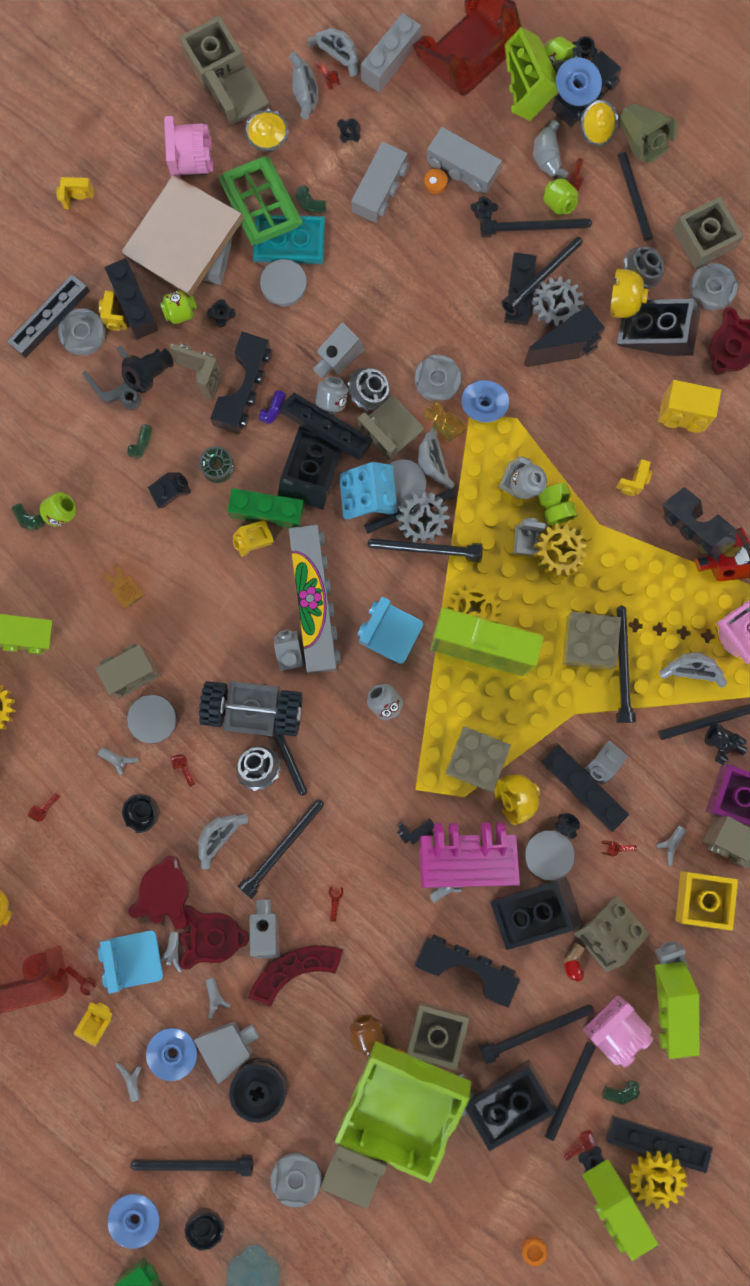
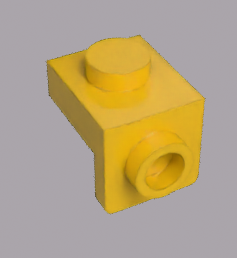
M105 291L104 298H101L99 302L100 318L103 324L108 329L114 331L128 329L125 317L117 315L119 300L115 292Z
M641 459L636 466L633 480L621 478L616 485V489L621 490V493L625 495H639L644 485H648L652 471L649 470L651 462Z
M90 1002L87 1012L74 1032V1036L96 1047L112 1021L113 1014L110 1012V1008L100 1002L97 1004Z

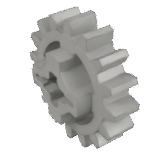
M551 277L548 280V285L541 282L540 289L535 290V297L532 299V305L535 307L532 312L533 314L539 313L538 322L543 319L546 321L545 327H548L551 323L555 329L558 324H562L583 308L584 302L580 301L583 293H576L578 285L571 287L570 279L564 283L562 282V277H559L557 282H554ZM562 298L559 305L554 309L555 303Z
M423 490L420 491L419 496L412 492V499L404 498L403 501L406 505L404 507L398 506V509L402 512V514L396 516L397 520L402 521L398 528L400 530L405 529L403 535L406 538L411 535L412 542H416L418 538L421 543H425L426 538L434 542L435 534L443 535L440 531L441 527H448L444 523V520L450 519V516L444 513L448 507L445 504L441 505L443 499L440 497L435 498V494L431 491L428 496ZM428 502L432 503L437 511L430 510ZM423 513H425L427 517H424L421 522L418 518L422 517ZM409 523L416 524L417 531L412 530Z

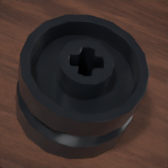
M258 1057L244 1063L230 1084L229 1098L236 1114L247 1122L254 1123L269 1121L280 1112L287 1096L288 1081L286 1073L278 1063L268 1058ZM257 1086L262 1088L261 1092L256 1091Z

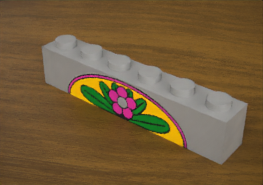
M318 525L289 528L307 673L310 675L337 671L336 665L341 664L339 650H334L333 641L338 640L336 626H331L330 617L335 615L333 602H328L327 593L332 592L330 578L325 579L324 569H328L327 555H322L321 546H325L324 531L319 532Z

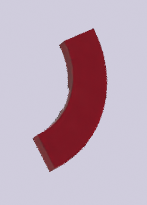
M311 945L285 953L273 961L261 973L253 985L248 998L272 1006L279 991L293 978L309 972H329L335 974L343 949L328 945Z

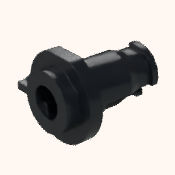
M157 348L154 353L147 354L142 358L130 355L122 361V377L131 389L139 393H145L152 388L153 378L163 373L166 368L173 367L174 361L166 348L161 352Z

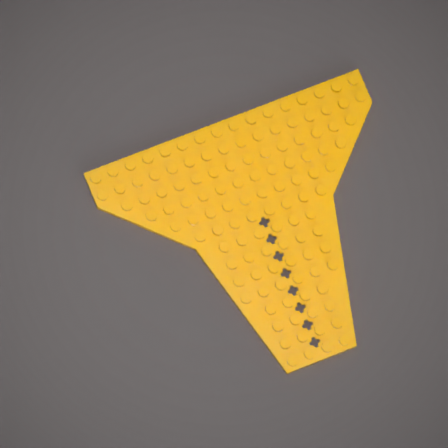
M503 416L493 422H479L469 417L451 546L467 547V545H472V543H482L483 555L481 563L471 562L463 556L449 555L442 607L448 609V605L453 603L451 596H458L457 589L459 587L465 591L466 584L468 583L471 588H475L476 584L479 583L482 590L489 586V594L497 593L494 601H501V605L496 608L502 610L501 616L496 617L499 619L498 624L544 636L536 667L525 677L435 652L415 790L465 797L477 788L445 775L458 737L464 726L511 744L503 765L504 768L573 715L618 711V708H621L619 656H617V667L612 670L562 664L566 620L571 612L617 617V607L620 605L626 607L630 701L633 709L750 698V663L746 664L741 657L733 656L724 649L719 640V627L716 624L730 612L750 600V584L740 580L719 582L715 579L711 569L698 572L693 561L600 525L569 484L568 487L571 493L569 502L574 503L578 516L573 520L559 524V527L568 524V530L576 528V536L583 535L580 543L587 544L582 549V552L587 553V557L581 559L584 565L577 567V572L569 573L566 577H562L561 573L559 576L553 577L552 570L545 573L546 566L537 565L541 561L540 557L514 555V534L517 524L526 518L538 519V523H545L546 528H551V526H547L543 514L546 508L541 506L538 495L529 499H517L499 488L508 463L518 457L530 459L534 465L541 467L547 477L546 488L567 482L517 418ZM557 535L552 536L548 542L554 541ZM572 559L567 560L564 566L569 565ZM460 602L458 610L462 613V611H464V607ZM488 606L485 610V612L488 614V618L491 615L490 606ZM471 607L470 612L476 611L478 613L480 607L476 609ZM634 620L641 624V628L637 629V632H632V627L628 625ZM658 623L662 624V627L665 628V632H662L661 636H657V632L653 630V626H657ZM682 627H685L686 631L689 632V636H686L685 640L681 639L680 634H677V630H681ZM706 630L710 631V634L713 635V639L709 640V643H706L705 638L701 637V633H706ZM700 652L715 659L716 664L724 672L723 676L727 680V684L724 687H719L715 681L709 682L703 679L676 677L674 674L662 679L659 670L667 667L668 663L677 659L682 654Z

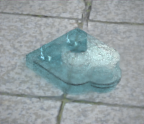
M250 1245L244 1250L242 1255L235 1256L231 1260L227 1272L226 1286H279V1264L275 1259L267 1256V1252L262 1246Z

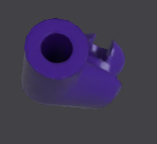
M275 391L269 410L262 409L260 411V421L266 422V424L274 422L280 413V407L284 404L286 394L283 391Z

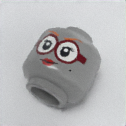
M326 377L325 380L318 384L315 399L316 405L331 415L343 410L346 406L348 387L340 378Z
M528 464L517 469L510 479L512 491L521 499H529L541 494L547 485L545 472L541 467L534 464Z
M379 684L369 691L367 705L379 719L390 720L400 714L403 708V698L390 684Z

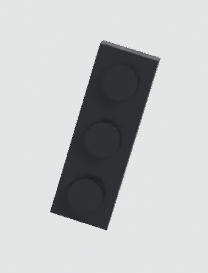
M514 252L508 295L518 293L534 277L537 255ZM532 292L523 300L522 308L515 315H510L505 311L504 323L528 324Z

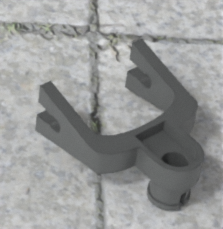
M121 345L117 347L123 359L128 357ZM86 370L82 373L104 403H111L119 399L128 410H135L141 405L139 393L131 389L125 382L112 391L102 392ZM129 395H133V396H134V398H133L134 401H133V402H132L131 400H130V401L127 400V397H128Z

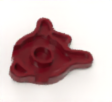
M727 307L723 311L722 325L715 332L709 344V353L712 360L711 368L716 374L740 371L750 364V320L740 319L736 310L732 307Z
M166 856L161 863L150 868L142 877L139 896L128 911L132 918H140L146 915L154 924H161L167 915L175 928L184 929L188 926L189 921L185 913V903L189 895V881L186 880L185 875L182 873L180 861L176 856Z
M191 905L185 906V913L191 926V931L184 932L180 936V940L186 949L185 954L180 960V965L183 969L189 970L201 962L222 963L232 957L239 948L248 944L250 939L248 932L241 929L229 915L218 912L202 913Z

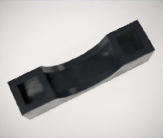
M243 331L234 354L236 361L245 369L244 382L235 393L217 398L210 417L213 426L239 435L242 428L247 427L249 421L247 413L250 406L253 407L257 399L256 388L258 384L261 385L265 377L264 366L271 361L273 354L268 339Z
M433 934L432 937L425 936L414 963L415 967L435 976H439L445 970L454 966L468 967L481 977L484 997L509 1008L520 982V978L515 975L516 970L506 965H502L501 968L492 965V959L480 954L478 958L469 955L470 950L456 944L455 948L445 944L446 939L436 934Z

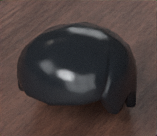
M142 793L130 796L122 808L125 826L135 830V833L149 831L157 823L160 814L157 802L152 797Z
M210 1208L198 1209L190 1215L186 1222L185 1238L191 1247L199 1251L210 1250L221 1242L225 1227L217 1212Z

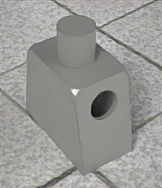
M342 322L317 350L321 360L312 369L322 379L331 370L338 375L361 355L365 348L360 339Z
M257 900V914L250 915V956L254 959L279 958L278 916L272 914L271 900ZM268 923V929L261 932V925Z
M236 1021L198 1035L194 1042L217 1083H220L251 1056L252 1049L249 1043L258 1039L260 1035L254 1024L240 1030Z

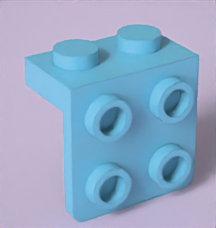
M370 462L340 474L344 519H353L372 512L385 514L397 512L393 465Z
M381 597L379 602L374 601L369 611V614L372 616L368 624L363 622L357 635L360 636L359 643L398 664H403L423 628V622L392 606L390 600Z
M150 930L110 938L100 942L101 947H98L99 961L104 964L105 972L102 973V982L104 987L108 988V994L119 992L127 987L157 982L163 978L155 931Z

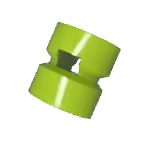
M567 483L549 486L538 495L541 506L546 508L543 514L547 526H553L557 523L559 525L578 516L574 503L569 502L571 493Z

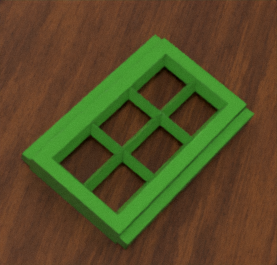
M269 156L259 158L218 176V180L232 208L245 217L241 222V226L251 245H257L303 225ZM262 170L268 183L256 187L250 174ZM245 176L252 189L240 194L233 180ZM271 188L277 202L265 206L259 192ZM255 194L261 209L250 213L243 199ZM281 207L287 221L275 226L269 211ZM265 214L271 228L259 232L253 218Z

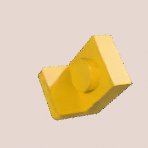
M61 177L60 186H57L56 189L57 200L61 202L64 209H70V197L78 200L93 198L94 188L89 178Z
M265 520L239 527L233 535L234 547L239 551L241 557L247 556L252 550L272 545L274 542Z

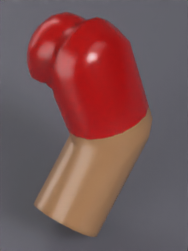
M574 942L564 957L563 964L568 978L579 982L584 978V971L581 970L578 960L585 948Z

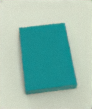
M265 215L255 217V224L259 232L271 228ZM270 215L275 226L287 221L285 215ZM300 216L303 225H300L299 228L257 245L254 244L253 261L272 263L273 261L284 259L291 260L297 264H323L325 217Z

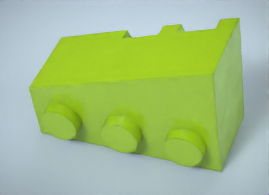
M520 27L505 44L507 69L511 73L512 84L509 85V88L514 98V104L511 107L512 113L531 121L558 93L556 86L557 74L539 36Z
M0 614V648L3 651L18 652V649L28 650L29 654L43 655V651L49 650L52 620Z
M685 961L655 965L659 1003L658 1020L661 1028V1033L658 1035L660 1047L666 1050L669 1059L699 1056V992Z
M608 1159L582 1175L598 1203L594 1206L602 1221L607 1219L604 1225L611 1237L613 1238L617 1235L613 1240L622 1254L627 1252L630 1259L634 1261L659 1245Z

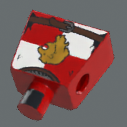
M743 528L736 529L737 542L715 560L708 554L695 558L698 572L711 569L715 579L719 582L750 578V542Z

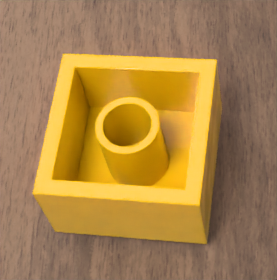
M673 380L663 394L658 422L664 423V426L669 428H677L679 426L687 428L688 431L693 433L704 432L717 417L722 390Z
M680 871L675 921L682 924L733 931L738 879Z

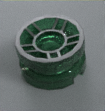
M209 447L200 456V469L210 482L218 484L226 482L234 473L235 465L232 456L223 447ZM216 461L221 463L220 468L216 469L213 467Z

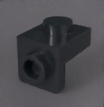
M180 472L166 473L148 487L158 508H165L179 496H186L191 493L187 479Z
M429 818L417 829L409 833L400 822L397 825L400 828L397 834L405 844L410 841L414 845L420 840V836H433L435 824Z

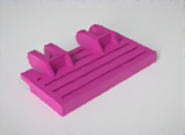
M483 822L481 825L482 846H480L479 835H459L457 824L450 823L448 828L449 846H444L443 826L441 823H435L433 828L434 847H432V836H420L421 888L520 885L516 835H506L505 823L497 822L495 827L496 845H492L491 826L488 822Z

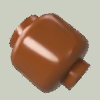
M360 1015L350 1025L349 1031L354 1050L364 1055H370L375 1041L384 1044L385 1038L382 1024L373 1015Z

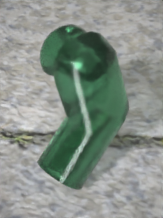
M301 185L297 188L296 200L305 211L326 212V201L314 200L307 186Z
M141 425L137 444H130L128 446L127 453L129 457H135L136 459L143 457L150 443L153 430L151 426Z
M22 503L16 504L11 508L22 528L38 530L39 527L45 525L41 515L27 514Z
M629 1080L626 1083V1087L621 1090L604 1086L602 1098L621 1105L627 1104L639 1097L640 1085L634 1080Z

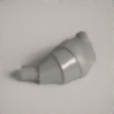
M329 28L316 32V36L308 38L309 47L319 46L320 49L325 50L333 58L339 60L343 66L348 65L350 77L359 75L356 45L346 32Z
M294 51L289 55V59L294 65L292 90L302 108L300 116L303 119H308L310 114L314 113L318 103V85L312 69Z
M552 120L548 127L543 128L538 137L535 138L533 158L541 171L546 172L553 178L557 176L560 179L566 180L569 172L561 168L562 163L555 134L559 123Z
M432 427L430 432L426 433L422 444L419 446L418 464L427 476H430L447 490H450L454 487L455 483L448 477V471L440 449V442L437 438L440 431L437 427Z
M700 652L682 654L677 659L668 663L667 667L659 670L662 679L674 674L676 677L703 679L709 682L715 681L719 687H724L727 684V680L723 676L724 672L716 664L715 659Z
M246 814L218 816L204 825L198 839L199 859L201 860L202 869H210L211 858L215 857L218 850L237 830L239 825L248 823V816Z

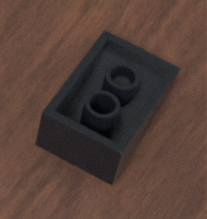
M695 299L647 300V303H642L640 310L635 315L621 318L617 345L668 356H693L701 313Z
M587 305L531 345L524 364L526 367L577 359L584 354L588 356L598 348L597 344L602 339L601 335L605 327Z
M299 426L280 477L277 496L303 500L305 505L323 510L342 450L306 428Z
M567 877L490 902L506 950L575 931L583 926Z
M527 1060L506 1072L471 1097L467 1102L465 1110L490 1152L556 1114V1104L531 1061Z

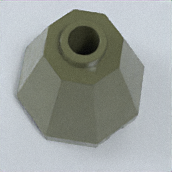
M635 103L627 106L622 112L621 127L633 155L639 161L643 162L645 160L647 163H652L668 151L670 147L667 144L670 139L674 142L677 137L678 121L670 115Z

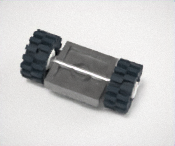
M205 681L199 704L200 725L222 727L224 723V731L274 736V731H276V734L298 735L302 715V692L281 690L280 697L278 698V686L229 681V688L227 689V683Z

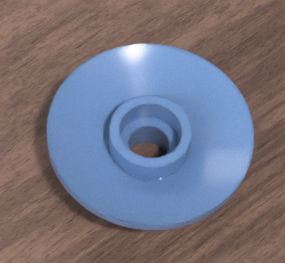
M572 58L564 62L559 68L556 76V86L559 94L566 102L575 106H585L592 103L598 97L602 87V79L599 70L591 61L584 58ZM573 82L578 83L579 88L575 87Z
M481 380L470 384L464 390L461 403L463 410L470 418L479 422H493L503 417L507 412L509 397L505 389L499 384Z
M164 1029L158 1032L148 1044L146 1051L147 1064L152 1073L160 1079L166 1081L182 1079L195 1066L197 1060L196 1044L192 1037L181 1029ZM169 1049H176L178 1052L177 1056H170Z
M128 1194L121 1197L114 1203L108 1215L110 1235L115 1242L125 1248L135 1249L145 1246L154 1238L159 1228L160 1218L156 1205L148 1197L141 1194ZM137 1214L140 1221L134 1222L131 1219V1215Z

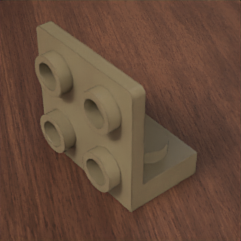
M245 67L225 78L217 77L213 69L205 73L208 89L229 127L250 117L259 110L269 107V101L249 67Z
M171 344L169 349L176 364L197 371L196 381L203 397L213 401L222 378V373L215 356L205 351L201 353L192 351V348L184 344H179L178 346Z
M394 395L389 397L369 416L364 412L357 418L360 430L373 439L374 445L389 461L424 431V427Z
M616 896L612 898L592 921L578 928L574 935L600 966L608 972L624 965L649 936V932L621 899Z
M337 1144L321 1184V1189L359 1206L368 1208L379 1178L385 1173L387 1162L368 1157Z

